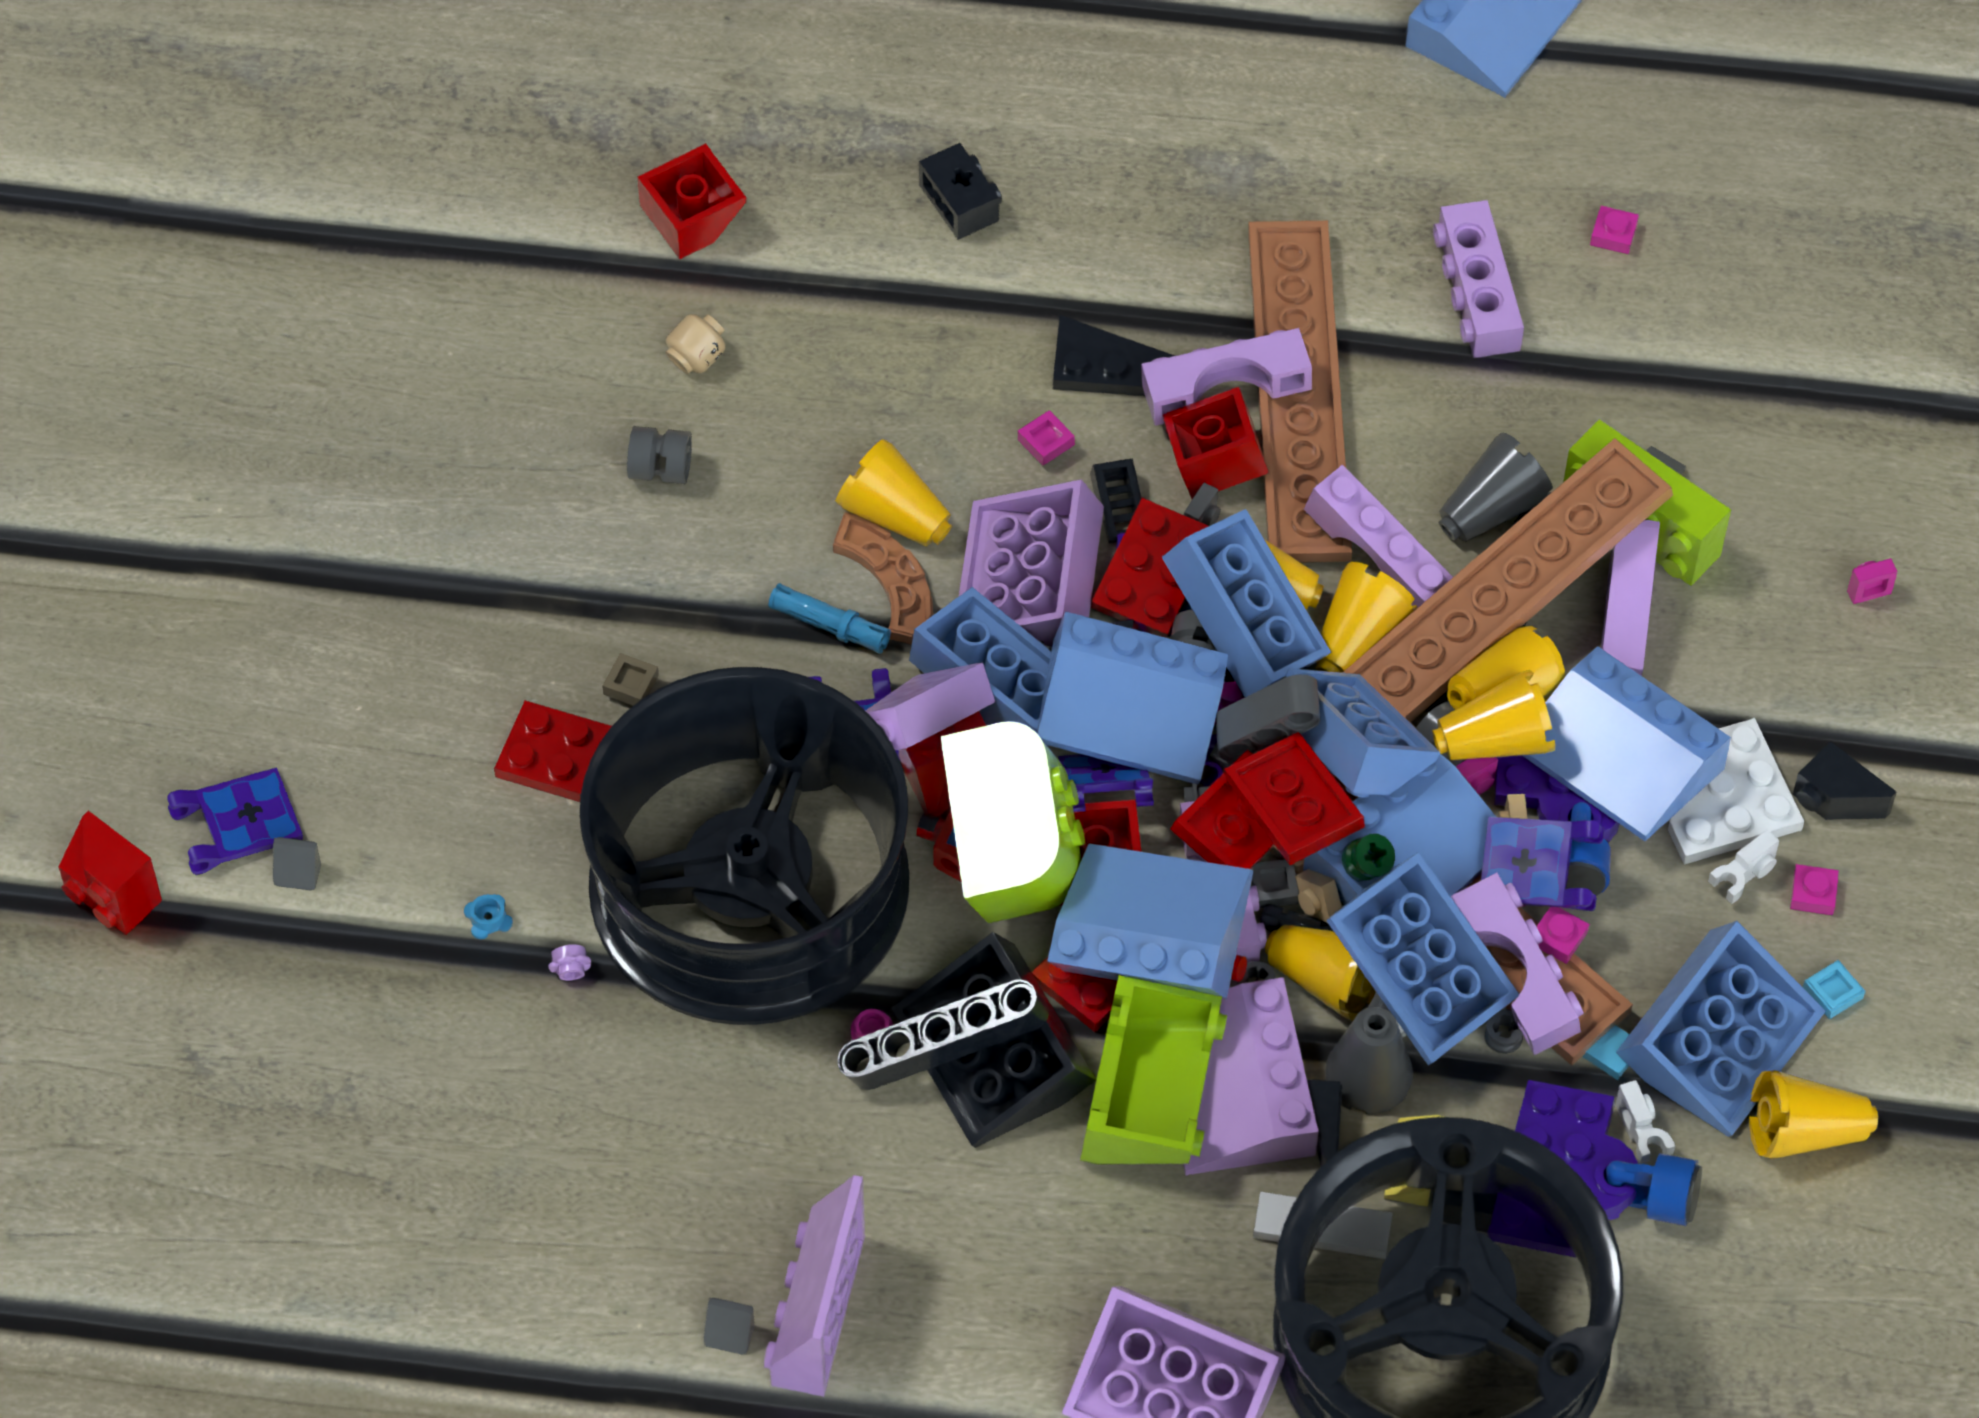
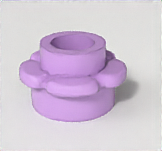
M581 945L561 946L554 949L551 953L552 962L549 964V970L553 973L556 972L561 980L572 981L580 979L585 975L584 971L591 967V959L586 955L585 947Z

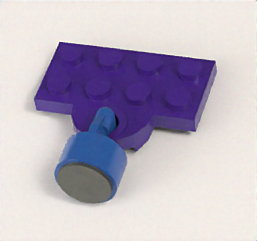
M1522 755L1497 757L1494 805L1505 806L1508 794H1525L1526 808L1537 809L1538 820H1591L1598 822L1604 828V839L1600 844L1572 840L1567 889L1587 888L1595 895L1604 892L1610 883L1611 848L1609 842L1618 832L1620 824Z
M1528 1080L1515 1131L1544 1145L1577 1172L1593 1191L1604 1209L1608 1220L1620 1218L1619 1214L1629 1206L1647 1210L1648 1219L1682 1226L1692 1222L1697 1207L1702 1178V1166L1699 1165L1698 1160L1659 1153L1655 1166L1638 1164L1633 1151L1621 1140L1607 1135L1615 1107V1096ZM1498 1193L1491 1226L1488 1229V1237L1492 1241L1576 1258V1255L1565 1239L1543 1217L1517 1200Z

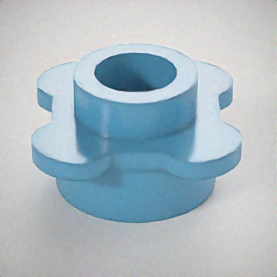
M497 894L481 895L465 906L464 915L471 920L473 925L471 933L475 938L485 939L490 933L496 931L506 932L511 929L513 921L511 916L506 915L504 909L505 899ZM485 915H492V918L489 920L484 917Z

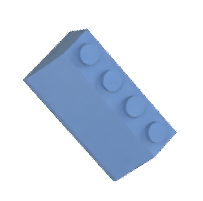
M1246 509L1186 537L1162 556L1163 561L1216 650L1228 654L1226 667L1244 697L1286 678L1289 668L1304 670L1331 653Z
M973 587L914 629L909 661L925 674L983 662L995 699V703L979 710L985 724L1016 722L1028 726L1037 733L1051 651Z
M1289 668L1286 677L1302 674L1312 676L1317 680L1321 721L1319 725L1301 735L1328 771L1346 786V790L1350 794L1361 798H1368L1371 794L1390 795L1438 760L1440 751L1360 674Z

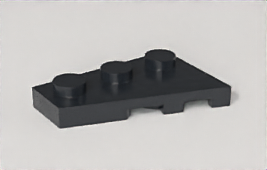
M1059 315L1053 389L1145 396L1142 385L1141 364L1151 362L1160 357L1169 358L1175 355Z

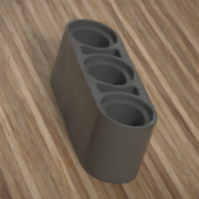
M1292 675L1218 711L1216 714V732L1219 757L1223 760L1235 762L1247 750L1255 754L1297 732L1302 734L1319 725L1321 720L1317 680L1309 675Z

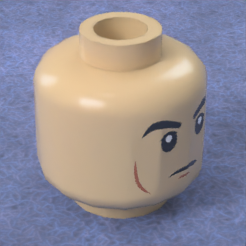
M689 314L667 335L666 344L669 349L665 353L684 373L690 374L691 371L703 373L725 351L726 346L723 338L720 336L724 329L708 314L704 318L695 314Z

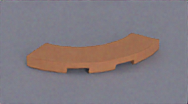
M845 512L833 543V553L856 561L876 577L886 592L890 603V639L912 645L914 629L933 616L932 596L922 567L912 552L905 549L898 541L892 538L888 530L860 516Z

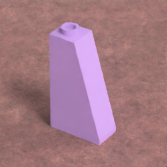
M1644 520L1612 548L1601 649L1641 676L1644 666L1660 527L1659 521Z
M981 662L919 674L871 706L866 712L883 729L894 749L900 750L908 748L995 703V699L984 664Z

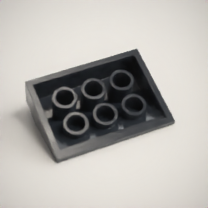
M995 932L990 933L891 1008L900 1023L1019 979L1028 981L1047 999L1050 1007L1048 1019L1036 1030L927 1070L971 1146L975 1148L1063 1106L1096 1081V1078L1016 945ZM1031 998L1023 1000L1019 1004L1017 1012L1026 1010L1031 1003ZM991 1013L981 1016L977 1027L985 1025L989 1021ZM950 1028L940 1032L937 1042L947 1038Z

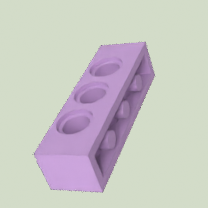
M1488 200L1441 207L1439 223L1434 224L1433 234L1436 246L1443 247L1442 267L1446 279H1451L1453 283L1451 288L1453 308L1455 311L1460 310L1462 315L1460 332L1463 343L1470 344L1473 358L1520 351L1524 326Z

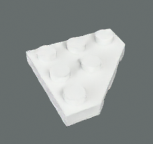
M1755 718L1719 728L1731 737L1725 769L1680 809L1669 822L1668 831L1684 865L1743 848L1767 829L1776 838L1803 829L1804 820Z

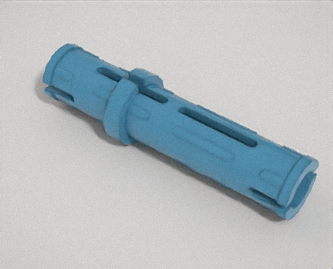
M781 583L776 585V588L773 589L770 595L769 608L837 635V639L844 643L851 641L881 654L890 640L891 630L889 628L859 617V613L854 610L844 611L811 596L797 592Z

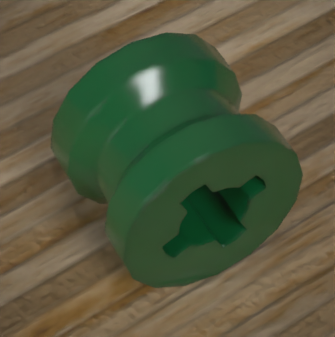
M1368 834L1362 838H1357L1349 842L1342 853V865L1346 873L1358 881H1368L1388 873L1395 862V849L1392 843L1380 834Z

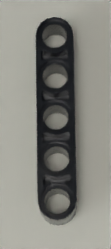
M1021 979L1013 980L846 1043L839 1051L837 1065L840 1071L861 1089H876L1036 1030L1048 1019L1050 1013L1049 1003L1028 981ZM1026 998H1031L1029 1007L1022 1012H1017L1019 1004ZM991 1013L989 1021L982 1027H977L981 1016ZM950 1028L947 1038L937 1042L940 1032ZM906 1043H910L908 1051L903 1056L897 1057L899 1048ZM865 1058H869L867 1067L861 1072H857L858 1064Z

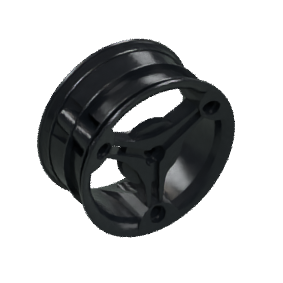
M763 667L715 669L676 680L646 696L625 712L599 743L584 777L579 812L582 840L586 855L591 864L589 870L590 908L602 945L615 965L637 988L657 1002L694 1018L732 1025H759L798 1018L836 1002L867 979L883 961L901 930L909 899L910 872L904 845L908 823V792L902 765L892 743L870 714L855 701L818 680L789 671ZM756 760L760 772L765 777L744 808L724 811L708 819L695 831L685 850L636 862L624 835L636 814L655 793L673 780L708 765L726 761ZM836 785L855 802L868 820L878 844L881 866L871 882L865 885L828 918L808 893L813 876L812 852L807 838L799 827L793 823V818L802 792L823 790ZM781 786L786 791L777 812L768 810L777 787ZM696 904L708 916L724 924L738 927L767 925L780 934L783 939L751 944L703 940L662 925L643 913L642 908L656 905ZM794 910L812 929L806 931L790 913Z
M1461 1117L1421 1118L1392 1124L1355 1140L1332 1156L1307 1182L1293 1203L1281 1232L1275 1260L1274 1291L1276 1300L1273 1313L1274 1351L1285 1356V1362L1279 1376L1287 1397L1299 1418H1401L1370 1403L1345 1383L1347 1361L1357 1356L1400 1343L1423 1357L1441 1361L1462 1360L1478 1355L1483 1351H1488L1536 1377L1534 1401L1500 1418H1590L1605 1386L1610 1367L1612 1344L1618 1329L1623 1301V1270L1620 1251L1614 1231L1604 1209L1584 1180L1562 1158L1528 1136L1501 1125ZM1406 1185L1415 1188L1436 1189L1428 1226L1416 1229L1403 1237L1390 1250L1381 1267L1378 1293L1334 1318L1317 1306L1306 1303L1305 1272L1309 1259L1323 1232L1342 1213L1358 1202L1393 1187ZM1445 1190L1463 1191L1461 1225L1453 1223L1443 1224ZM1473 1193H1501L1509 1196L1539 1214L1560 1233L1581 1263L1586 1278L1590 1301L1589 1319L1586 1327H1577L1557 1337L1515 1304L1517 1297L1516 1277L1509 1259L1500 1246L1487 1235L1475 1229ZM1442 1294L1452 1295L1451 1305L1441 1304ZM1383 1317L1385 1324L1345 1341L1343 1334ZM1507 1327L1543 1350V1357H1539L1504 1334ZM1327 1345L1334 1347V1350L1327 1355L1315 1353ZM1551 1365L1560 1366L1568 1376L1557 1374Z

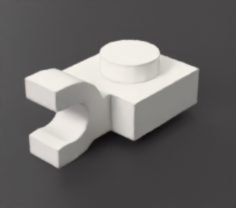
M1767 829L1738 851L1735 860L1728 865H1722L1713 870L1709 875L1708 882L1713 887L1722 881L1731 882L1734 886L1728 890L1726 899L1733 904L1742 896L1744 885L1755 876L1762 878L1773 869L1777 862L1775 856L1779 840Z
M1636 1080L1621 1084L1615 1106L1631 1142H1636L1637 1144L1636 1153L1640 1164L1649 1162L1651 1155L1648 1148L1649 1144L1659 1145L1663 1154H1674L1675 1144L1671 1136L1663 1129L1653 1128L1651 1124L1652 1120L1655 1119V1109L1650 1096L1642 1094Z

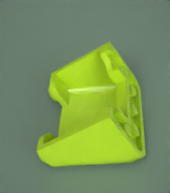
M1122 975L1118 976L1080 1161L1097 1165L1189 1164L1191 1155L1200 1156L1205 1131L1196 1128L1213 1040L1222 1041L1227 1020L1226 1014L1219 1013L1222 1001L1221 996Z

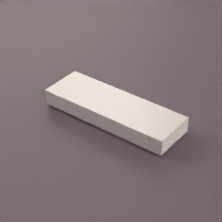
M1260 1192L1253 1238L1279 1242L1284 1223L1297 1197ZM1352 1206L1327 1227L1316 1243L1315 1248L1386 1259L1392 1213Z

